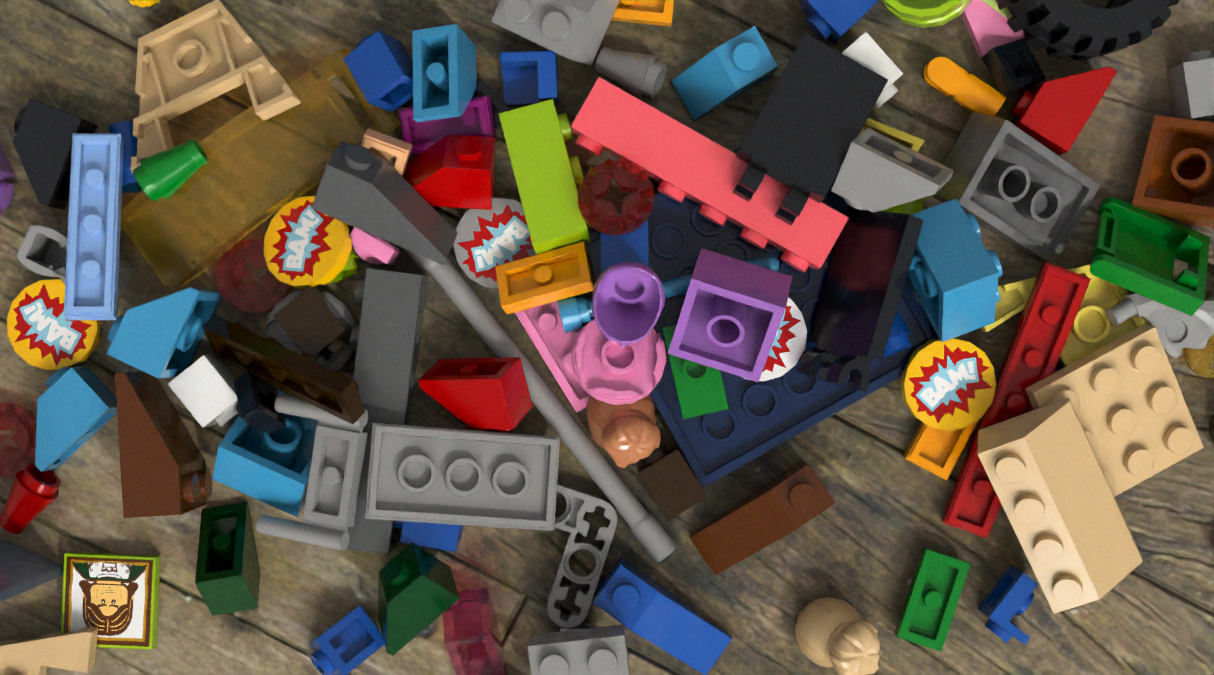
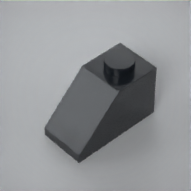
M29 99L27 107H24L16 117L14 124L16 135L13 144L39 203L65 210L70 195L72 133H95L97 125Z

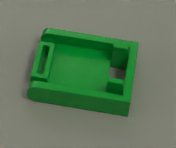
M1108 197L1099 206L1090 272L1096 277L1192 316L1205 300L1210 237L1146 210L1134 207L1132 204L1120 199ZM1178 259L1187 263V269L1184 268L1172 282L1174 260Z

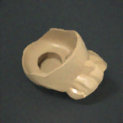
M832 597L819 598L809 602L800 611L795 624V636L802 653L813 663L822 667L834 668L838 675L874 674L879 669L880 640L877 636L878 630L871 623L865 621L862 615L847 601Z

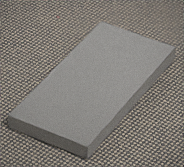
M372 423L364 519L554 531L560 437Z

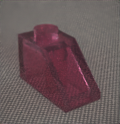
M488 588L469 589L459 592L460 599L443 613L444 643L456 674L507 675L497 616Z

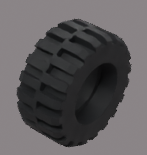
M996 0L999 10L1005 7L1008 8L1013 17L1007 20L1006 23L1014 33L1021 30L1025 31L1028 34L1025 38V43L1035 50L1048 46L1046 51L1048 56L1059 59L1071 56L1073 60H1088L1122 50L1145 40L1152 35L1153 29L1163 26L1171 16V10L1168 7L1178 4L1179 0H1110L1104 8L1093 7L1080 0Z

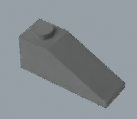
M340 141L326 165L312 209L444 265L458 233L385 159L372 154L362 146Z

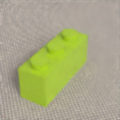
M553 99L499 113L531 242L536 255L583 241L585 244L591 243L588 228L596 226L590 199L580 200L576 184L585 182L578 155L568 157L565 142L573 140L567 113L557 115Z

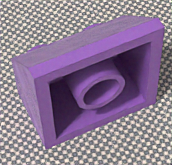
M701 248L668 354L759 382L786 309L793 276Z

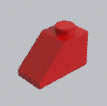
M1109 66L1047 81L1032 89V91L1025 89L1010 111L1011 114L1016 116L1012 124L1058 156L1067 153L1118 71Z
M448 134L408 162L403 178L431 206L492 210L496 182L495 137Z
M520 357L439 359L418 380L420 388L471 429H491L493 432L499 433L510 431L517 427L518 423L533 407Z

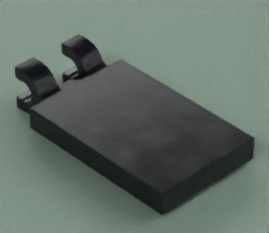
M805 33L736 157L749 164L732 193L749 202L764 176L767 175L790 188L775 217L792 225L796 217L798 218L808 198L818 203H821L842 166L851 142L858 137L888 79Z
M848 207L845 216L849 219L839 235L808 342L815 343L816 346L801 357L796 372L815 377L817 368L821 364L818 379L844 386L850 372L847 387L866 392L869 385V368L872 359L882 361L924 220L910 214L886 211L873 213L869 210Z

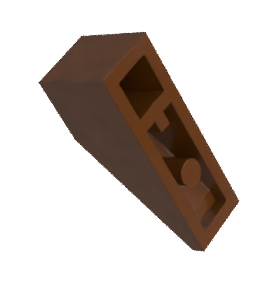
M801 460L690 535L689 538L713 573L717 575L797 530L835 504V501L811 466L804 460Z

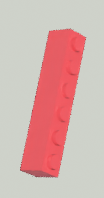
M598 77L571 125L572 133L578 136L575 144L598 157H600L602 151L607 152L619 159L616 167L639 180H641L643 174H646L660 182L657 190L679 203H682L685 197L701 206L698 213L706 219L720 226H723L726 220L742 229L739 235L742 239L761 249H764L767 243L784 252L780 259L801 272L805 273L808 267L814 270L822 267L849 219L824 203H818L808 198L798 218L796 217L792 225L787 224L775 217V214L790 188L767 175L764 176L749 202L732 192L749 163L736 157L737 154L600 77Z

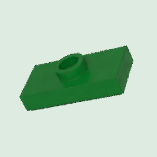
M676 325L662 328L667 352ZM668 354L683 419L729 409L720 370Z

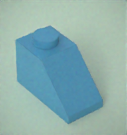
M457 24L413 30V119L416 122L462 116L477 90L475 44Z
M753 26L709 52L674 78L671 83L692 120L696 121L771 78L776 72L778 65L758 30Z
M65 366L59 369L46 381L45 385L48 389L37 399L35 466L41 472L59 468L117 413L115 395L87 366L71 367L70 369Z

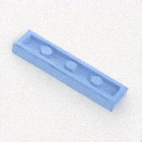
M72 133L64 317L67 320H117L124 138L122 134Z

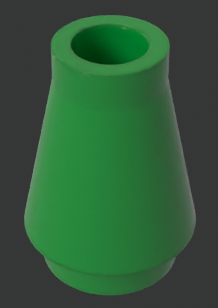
M191 138L185 143L140 159L141 165L133 170V174L140 187L152 201L157 202L163 197L169 200L202 166L209 162V158L200 144L194 138Z

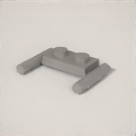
M279 394L275 400L276 412L319 420L316 427L304 506V520L301 523L261 515L258 518L256 530L258 533L345 551L350 540L348 527L354 526L368 435V432H363V428L368 421V411L365 409L364 414L354 424H351L298 397Z

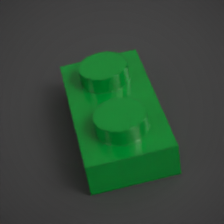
M923 547L894 632L896 637L941 652L971 564L965 560Z

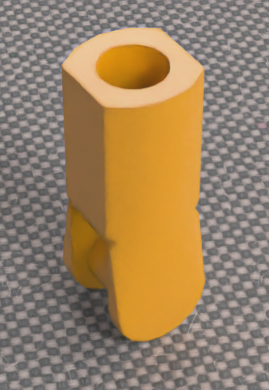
M936 57L929 61L923 69V78L928 85L951 97V100L971 113L977 112L995 116L1007 98L973 74H968L966 70L949 58Z

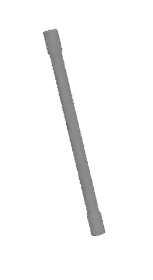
M411 252L421 266L431 273L497 358L520 357L532 403L627 522L632 534L654 562L659 563L677 548L675 542L657 519L647 512L448 257L444 265H441Z

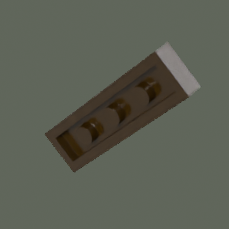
M214 315L202 326L216 358L245 372L249 371L263 381L351 424H354L364 414L365 409L358 393L359 386L354 378L345 371L338 370L336 372L319 364L315 358L303 353L300 355L285 348L278 340L272 337L266 339L251 332L241 322L236 321L232 323Z

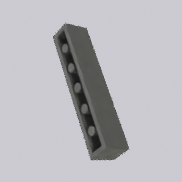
M366 268L365 278L359 277L357 282L355 302L356 305H362L360 324H353L350 335V350L356 351L354 370L348 369L347 373L357 382L359 386L358 393L363 407L368 411V421L363 428V432H368L354 526L348 527L350 540L347 549L389 554L395 549L397 537L395 521L364 519L372 423L410 426L428 276Z

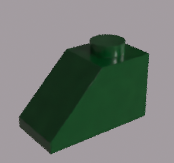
M241 502L202 509L195 584L212 616L258 608L260 567L248 503Z
M411 543L400 554L393 557L379 571L378 622L386 652L392 656L460 599L450 566L414 543Z

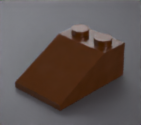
M143 371L115 373L124 518L182 515L206 505L207 497H210L212 493L211 472L209 469H205L204 458L158 378Z

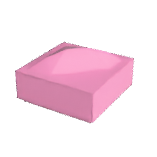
M356 227L353 228L349 235L352 237V245L355 252L361 259L370 264L394 266L401 255V249Z

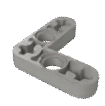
M557 482V491L565 497L567 507L564 513L555 517V528L569 532L570 535L548 599L547 611L553 623L563 628H572L582 623L588 614L615 533L618 515L616 508L609 500ZM596 506L605 508L604 516L610 519L608 525L601 524L595 537V540H604L602 548H599L590 541L575 539L577 532H580L585 537L587 536L590 520L584 518V514L586 511L594 512ZM580 549L590 551L596 560L594 569L584 575L574 572L569 564V558L572 553ZM563 576L574 583L590 585L588 591L581 587L578 588L575 604L581 607V610L579 612L572 611L569 617L562 616L561 607L555 604L557 599L565 600L570 587V583H561Z

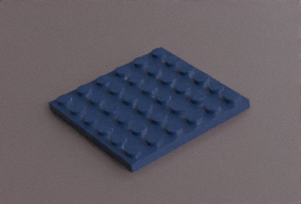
M741 147L735 149L732 152L738 154ZM835 178L821 202L846 215L848 207L851 206L844 201L842 196L831 191L836 180ZM659 192L612 219L648 220L649 267L658 275L660 281L693 274L701 248L742 261L768 255L775 256L780 264L777 272L793 276L788 297L802 312L806 325V344L801 357L816 346L815 343L808 342L839 237L822 267L816 270L808 267L804 273L783 262L780 258L784 252L768 243L764 249H761L739 236L742 229L726 220L724 225L720 226L706 219L698 213L701 206L686 197L682 203H679ZM600 226L589 232L591 243L586 244L590 254L595 283L601 275ZM905 281L897 311L912 332L908 335L912 346L884 357L882 361L872 359L869 368V385L866 392L847 387L850 372L845 386L818 379L821 364L817 368L815 377L798 373L796 371L799 359L797 364L783 376L767 381L755 382L721 371L729 409L683 419L662 330L663 327L677 325L686 295L665 299L664 308L653 327L657 335L659 333L664 341L667 361L662 378L652 390L650 396L702 488L901 377L902 371H905L906 364L909 361L908 358L913 351L930 339L938 338L907 281Z

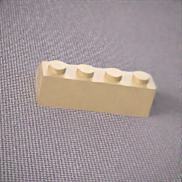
M1069 398L978 430L977 454L1054 614L1100 600L1143 562L1141 553Z

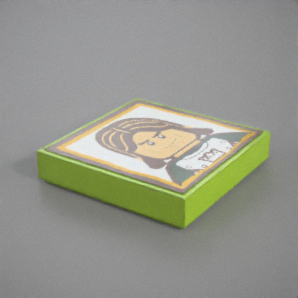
M73 551L64 553L61 634L93 626L98 627L97 647L150 650L157 647L161 555Z

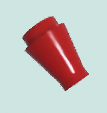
M29 464L25 470L18 471L3 511L0 514V526L10 533L21 534L26 526L59 496L58 488L61 484L59 477L51 470L41 472L35 464Z

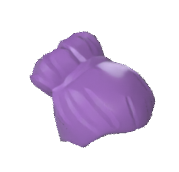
M624 261L611 265L598 277L592 294V313L598 328L605 337L619 343L621 347L638 342L650 333L665 305L663 284L650 267L636 261Z

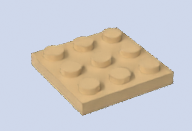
M1144 324L1025 388L1034 410L1066 398L1070 399L1114 497L1204 448L1155 326Z

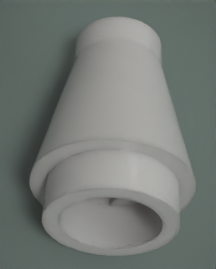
M606 46L601 49L595 64L596 73L604 75L639 99H643L645 96L654 99L658 95L667 70V65L659 62L657 55L615 50Z

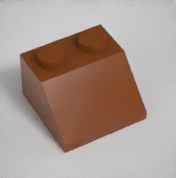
M1160 115L1154 116L1132 201L1134 207L1188 225L1214 229V122Z

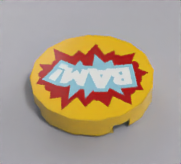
M315 196L298 197L284 205L271 219L264 237L263 254L270 272L279 281L301 290L318 284L325 285L332 281L345 267L352 250V237L349 236L347 226L349 224L312 209Z
M61 279L40 280L25 287L12 301L7 316V334L14 351L29 365L44 370H58L65 366L70 369L86 361L97 348L101 338L99 334L102 320H67L64 317L65 284Z
M940 338L930 339L913 351L908 358L909 361L906 364L905 371H902L900 386L904 403L913 416L931 428L945 431L966 428L981 419L992 404L996 389L994 367L985 352L969 341L952 338L941 342Z

